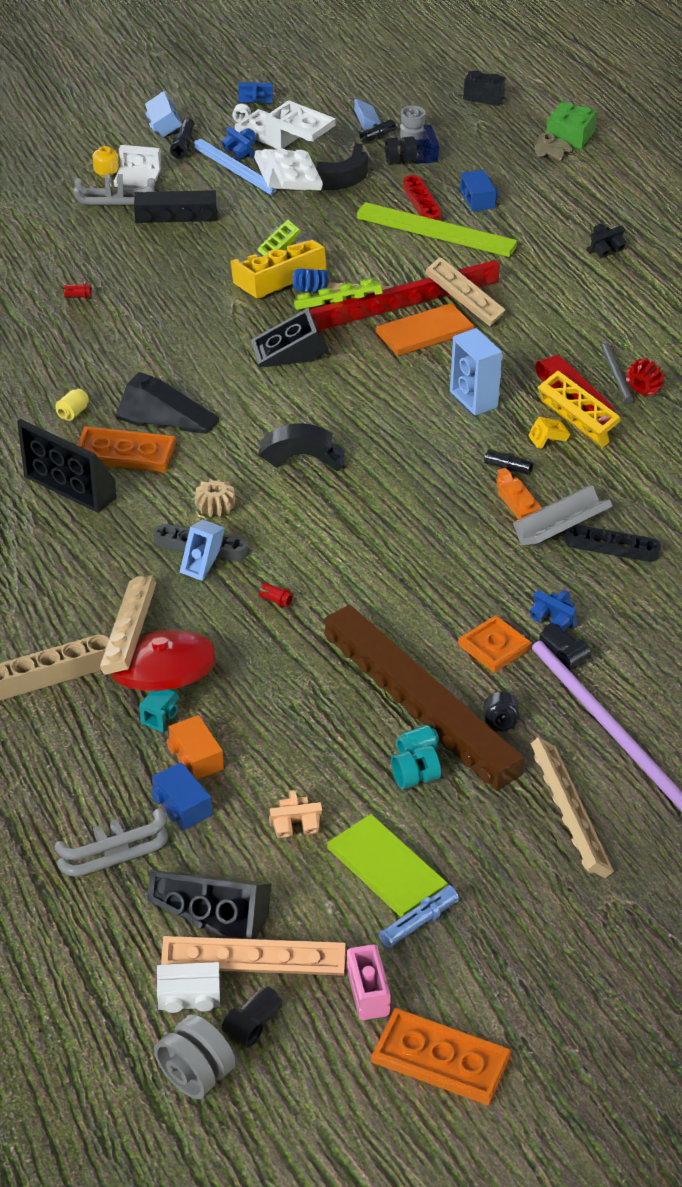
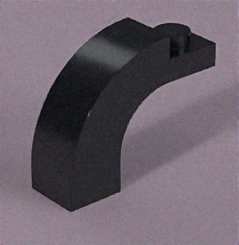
M355 143L351 157L345 161L334 163L318 161L316 170L323 182L321 190L345 189L358 184L366 177L368 173V155H366V152H363V144Z
M295 423L278 427L268 433L260 441L258 456L277 468L293 455L307 454L318 458L338 471L343 467L345 451L339 445L332 443L333 433L312 424Z

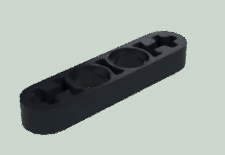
M574 525L565 530L564 542L572 548L646 562L656 561L660 557L661 544L653 538L583 525ZM595 539H603L606 542L599 543L596 542ZM619 544H629L630 547H622Z

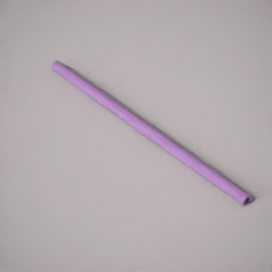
M542 641L536 642L532 650L682 812V791Z

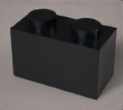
M469 71L464 79L463 100L500 106L504 99L506 77L498 74L481 73L480 71Z

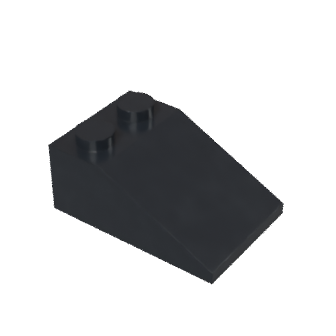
M309 308L251 339L260 367L307 362L329 351L322 330Z

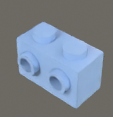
M164 91L145 103L147 108L146 115L151 121L149 124L155 133L159 132L162 137H165L182 125L174 103Z

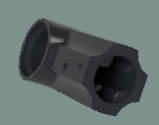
M550 623L540 633L539 640L556 654V657L568 670L591 658V651L587 643L582 639L574 640L558 625Z
M269 986L266 988L261 987L241 1009L235 1007L227 1014L222 1023V1031L245 1047H252L261 1036L264 1025L282 1007V999Z

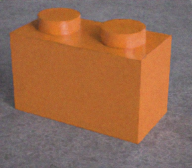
M199 715L169 726L168 748L172 754L176 753L179 763L182 762L196 780L224 769L223 750Z

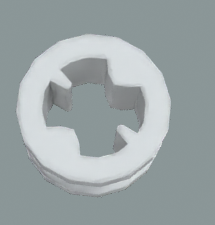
M238 104L233 111V119L238 123L249 116L251 110L245 104Z

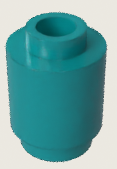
M428 725L402 733L401 737L396 739L399 753L409 751L413 754L415 748L431 745L436 750L439 743L436 730Z

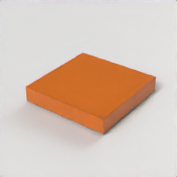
M497 615L458 638V645L493 673L532 649V642Z

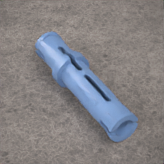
M448 885L433 897H426L421 900V905L379 932L382 943L387 948H391L428 921L438 919L441 912L459 901L456 890Z

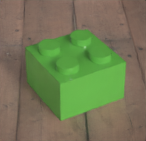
M560 102L547 119L546 133H551L556 138L567 141L571 147L582 149L595 131L597 110L586 106L572 105L569 102Z

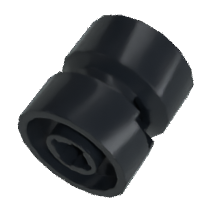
M414 136L402 137L401 140L397 137L385 139L387 164H398L400 160L404 163L416 162L417 152Z

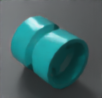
M431 745L415 748L413 754L405 751L394 754L391 757L393 775L396 783L402 790L418 786L419 781L428 783L439 780L441 777L439 759Z

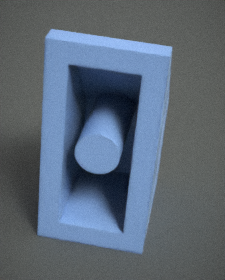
M201 520L190 526L180 573L201 581L205 579L220 551L224 527L206 520Z

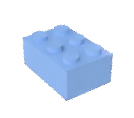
M477 328L453 336L450 392L475 416L498 407L501 361L503 358L502 351Z

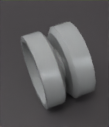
M197 1015L185 1017L175 1027L174 1033L166 1034L154 1046V1056L166 1077L181 1092L193 1099L204 1097L215 1086V1080H222L235 1067L234 1054L225 1038L212 1024Z

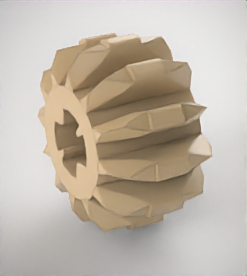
M210 479L209 482H201V485L196 487L195 491L196 508L201 511V514H209L210 517L213 515L221 517L222 513L229 514L235 505L234 487L230 486L229 481L222 482L221 479L217 481Z

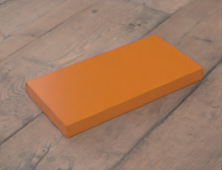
M450 303L376 326V333L397 356L453 339L455 335L474 329V325Z
M84 426L77 446L96 454L105 466L166 472L176 444V436Z
M394 1008L371 1055V1062L490 1106L511 1057L512 1050Z

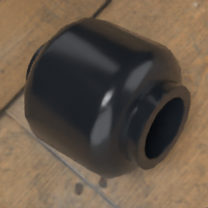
M503 691L494 692L484 702L485 722L491 729L500 732L508 731L518 723L520 717L518 703L510 693Z

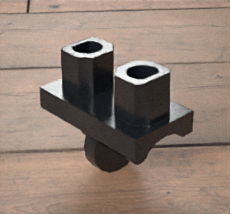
M601 223L595 225L593 233L590 234L591 246L587 247V252L589 254L596 252L600 258H604L610 254L612 250L610 246L616 252L622 251L627 244L622 236L625 229L622 225L611 230L609 227L605 228Z

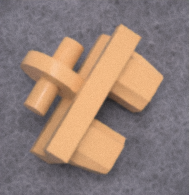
M289 790V799L279 800L278 808H270L269 823L270 826H274L277 838L292 836V824L302 823L303 833L306 835L317 834L322 814L321 802L308 804L307 796L297 798L296 791Z

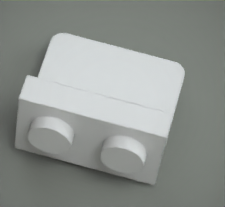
M121 145L119 148L120 168L115 177L114 186L118 187V174H123L124 188H145L149 178H153L156 183L161 170L160 148Z

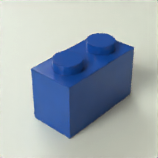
M478 170L461 173L460 191L471 211L495 208L498 191L492 185L491 178L487 176L486 172Z
M182 762L152 776L153 789H151V794L154 801L158 805L162 804L166 809L169 819L172 822H177L182 830L212 816L211 796Z

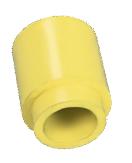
M81 389L71 390L56 403V412L60 418L71 421L86 409L89 398Z

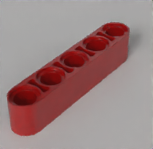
M554 355L536 362V373L543 382L556 371H559L615 412L613 406L561 356ZM558 380L551 387L563 388L564 383ZM577 393L567 394V399L576 400L579 399V395ZM582 405V410L584 412L594 411L595 406ZM608 416L598 417V422L604 425L611 418Z

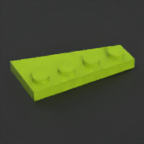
M373 278L361 280L359 285L352 286V283H345L339 285L340 289L332 291L331 287L318 290L319 293L310 295V292L297 295L296 299H293L295 309L326 304L325 301H330V303L346 300L347 296L361 298L368 295L369 291H374L375 295L382 294L381 284L378 281H374Z

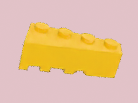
M314 240L287 246L285 251L270 250L268 251L269 255L257 257L256 254L250 255L248 260L239 262L238 259L231 260L233 283L255 298H263L269 293L282 290L284 287L293 284L294 270L297 268L327 270L325 247Z

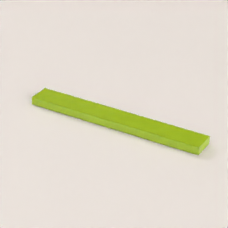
M367 202L357 212V218L506 257H510L517 247V240Z

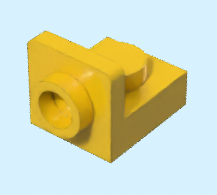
M538 417L528 436L537 448L542 449L547 439L566 442L570 433L561 421Z

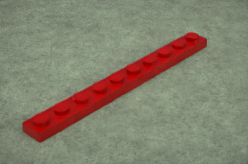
M493 260L457 271L477 287H482L499 281L500 264ZM429 277L384 289L382 294L375 295L373 292L365 295V297L347 299L313 308L310 311L321 330L451 294Z

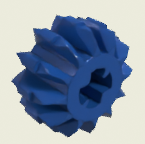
M297 268L294 270L292 279L293 288L299 291L313 292L327 288L329 284L328 272L320 269Z

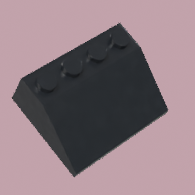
M22 419L17 421L25 478L97 513L117 498L115 478L96 454Z

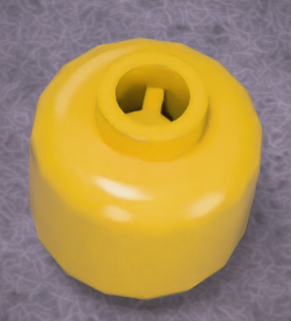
M102 146L93 153V169L95 173L105 178V174H110V177H112L119 170L118 153L108 146Z

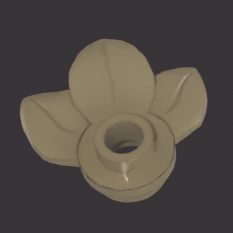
M541 133L534 151L538 157L548 154L560 162L564 152L571 153L572 147L567 141L558 139L551 133Z

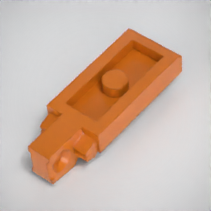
M506 468L497 470L498 494L518 520L542 508L517 477L512 478L511 473Z

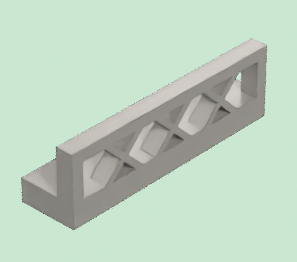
M591 485L513 522L521 545L537 544L612 507V503L610 500L599 501L594 486Z

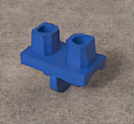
M238 83V102H273V83Z
M229 126L226 129L228 136L221 140L224 149L228 152L232 150L239 160L246 155L253 158L255 152L251 150V144L256 141L255 132L250 128H246L239 133Z
M540 590L535 592L533 595L535 603L530 610V616L533 620L540 623L548 615L552 617L550 623L558 625L564 631L568 627L574 629L577 626L578 621L575 620L577 611L574 609L575 603L570 601V592L563 590L559 595L552 592L550 596Z

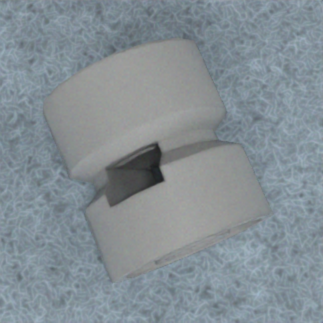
M406 106L401 110V139L402 137L414 136L415 142L424 139L425 109L419 106Z

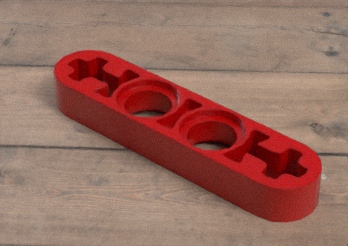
M416 175L406 176L403 181V189L419 216L441 221V210L422 179Z

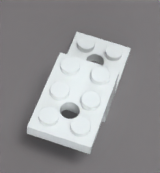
M288 100L271 113L260 109L256 110L235 124V130L240 133V131L250 128L255 132V140L270 145L275 149H283L299 137L313 142L336 125V118Z
M282 148L255 151L254 158L268 188L294 190L322 189L323 182L308 152L304 150L288 151Z

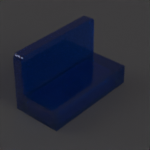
M424 125L423 139L415 140L417 152L415 164L435 163L439 160V143L432 125Z

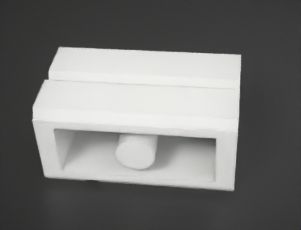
M219 962L157 965L158 1010L176 1013L182 1009L209 1011L220 1007Z

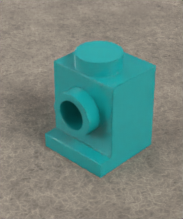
M172 689L151 691L139 704L141 724L164 733L167 730L166 722L169 719H173L178 709L176 702L179 700L178 694Z

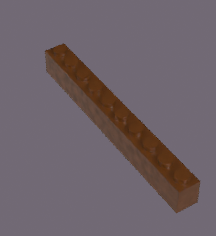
M349 604L325 617L324 633L330 643H334L345 657L355 662L362 672L367 673L377 686L387 691L396 703H400L414 719L419 720L423 725L434 728L439 740L443 742L445 747L453 751L467 767L473 769L484 783L489 784L498 791L522 776L524 757L353 606Z

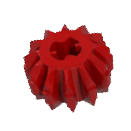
M647 357L644 359L639 358L627 369L626 381L631 384L629 388L636 390V394L641 393L643 397L647 395L653 396L663 387L665 373L660 371L661 366L655 365V360L650 362Z

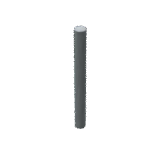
M603 343L601 349L625 403L630 404L634 400L609 343Z

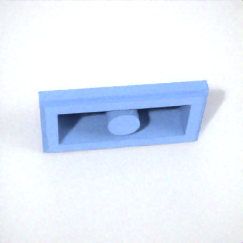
M355 99L354 111L363 130L373 127L376 123L381 124L372 105Z

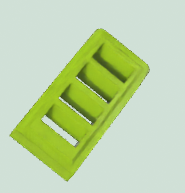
M287 220L261 244L258 251L263 256L269 255L268 251L274 249L285 251L287 246L293 244L302 230L290 220Z

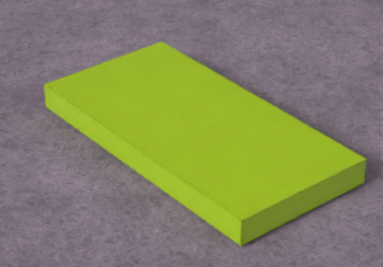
M372 814L327 842V849L400 917L421 905V900L426 897H433L448 885L443 878Z

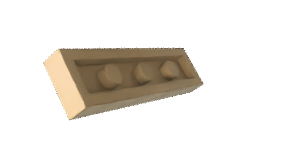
M439 257L426 269L425 274L488 326L493 325L504 315L505 309L443 258Z

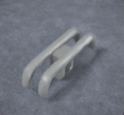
M105 174V188H86L83 185L82 179L76 178L74 181L75 188L73 189L76 200L85 205H134V197L124 196H134V192H155V180L149 178L145 188H124L123 174H118V188H112L110 174ZM85 196H106V197H85Z
M160 808L155 809L153 812L154 822L127 832H123L117 820L112 821L110 829L114 836L107 838L101 826L94 827L93 831L97 842L79 848H68L64 842L58 841L54 848L58 855L62 857L57 861L59 869L68 876L79 877L161 849L168 839V832L165 827V812ZM157 834V837L151 841L130 848L128 846V843ZM101 852L104 857L80 865H72L68 862V860H79Z

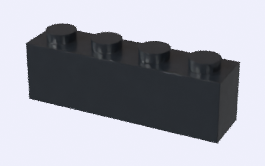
M216 190L134 192L135 223L217 221Z

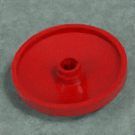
M158 630L143 633L139 636L129 669L111 673L110 675L122 686L136 690L160 691L182 687L201 679L211 671L215 664L214 646L205 636L186 630Z

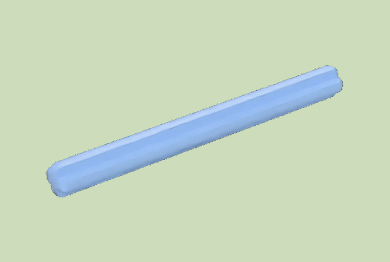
M202 139L194 142L196 150L269 195L277 192L276 188L267 187L263 176Z

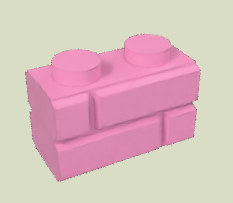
M373 944L348 949L347 973L359 1020L390 1015L391 995L378 946Z

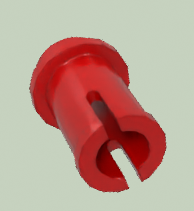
M86 282L83 285L64 284V289H66L64 291L65 298L83 297L86 300L87 297L92 295L91 284Z
M265 582L261 588L268 590L270 593L259 591L261 598L277 603L280 608L289 607L293 601V593L288 588L281 589Z

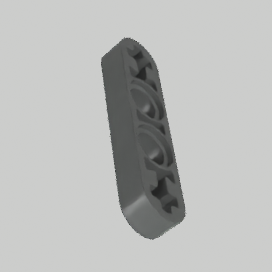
M169 524L158 525L153 531L154 543L161 548L185 552L187 542L182 540L188 538L190 528ZM223 534L220 551L216 558L233 561L244 559L247 556L246 540L241 537Z

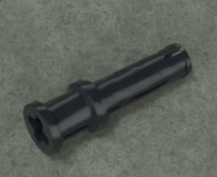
M187 118L182 120L179 133L173 138L170 153L175 158L181 159L187 155L190 146L189 137L194 127V121L191 118L188 119V122Z

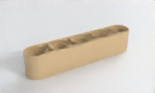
M94 635L0 663V700L100 671V664L109 638L105 635Z

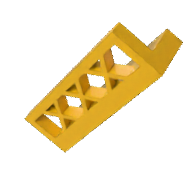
M556 371L538 386L541 401L602 448L610 442L607 432L621 421L619 415L559 371ZM558 380L564 383L563 388L551 387ZM577 393L579 399L568 400L567 394ZM582 405L595 406L594 411L584 412ZM608 416L611 418L604 425L598 422V417Z

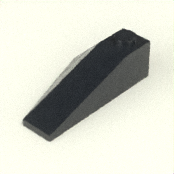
M138 372L127 383L116 413V419L136 426H144V423L157 424V428L165 429V426L168 425L176 426L180 431L206 434L219 422L218 416L159 378Z
M150 870L147 900L174 915L185 918L199 929L207 930L216 935V938L256 939L269 914L272 884Z

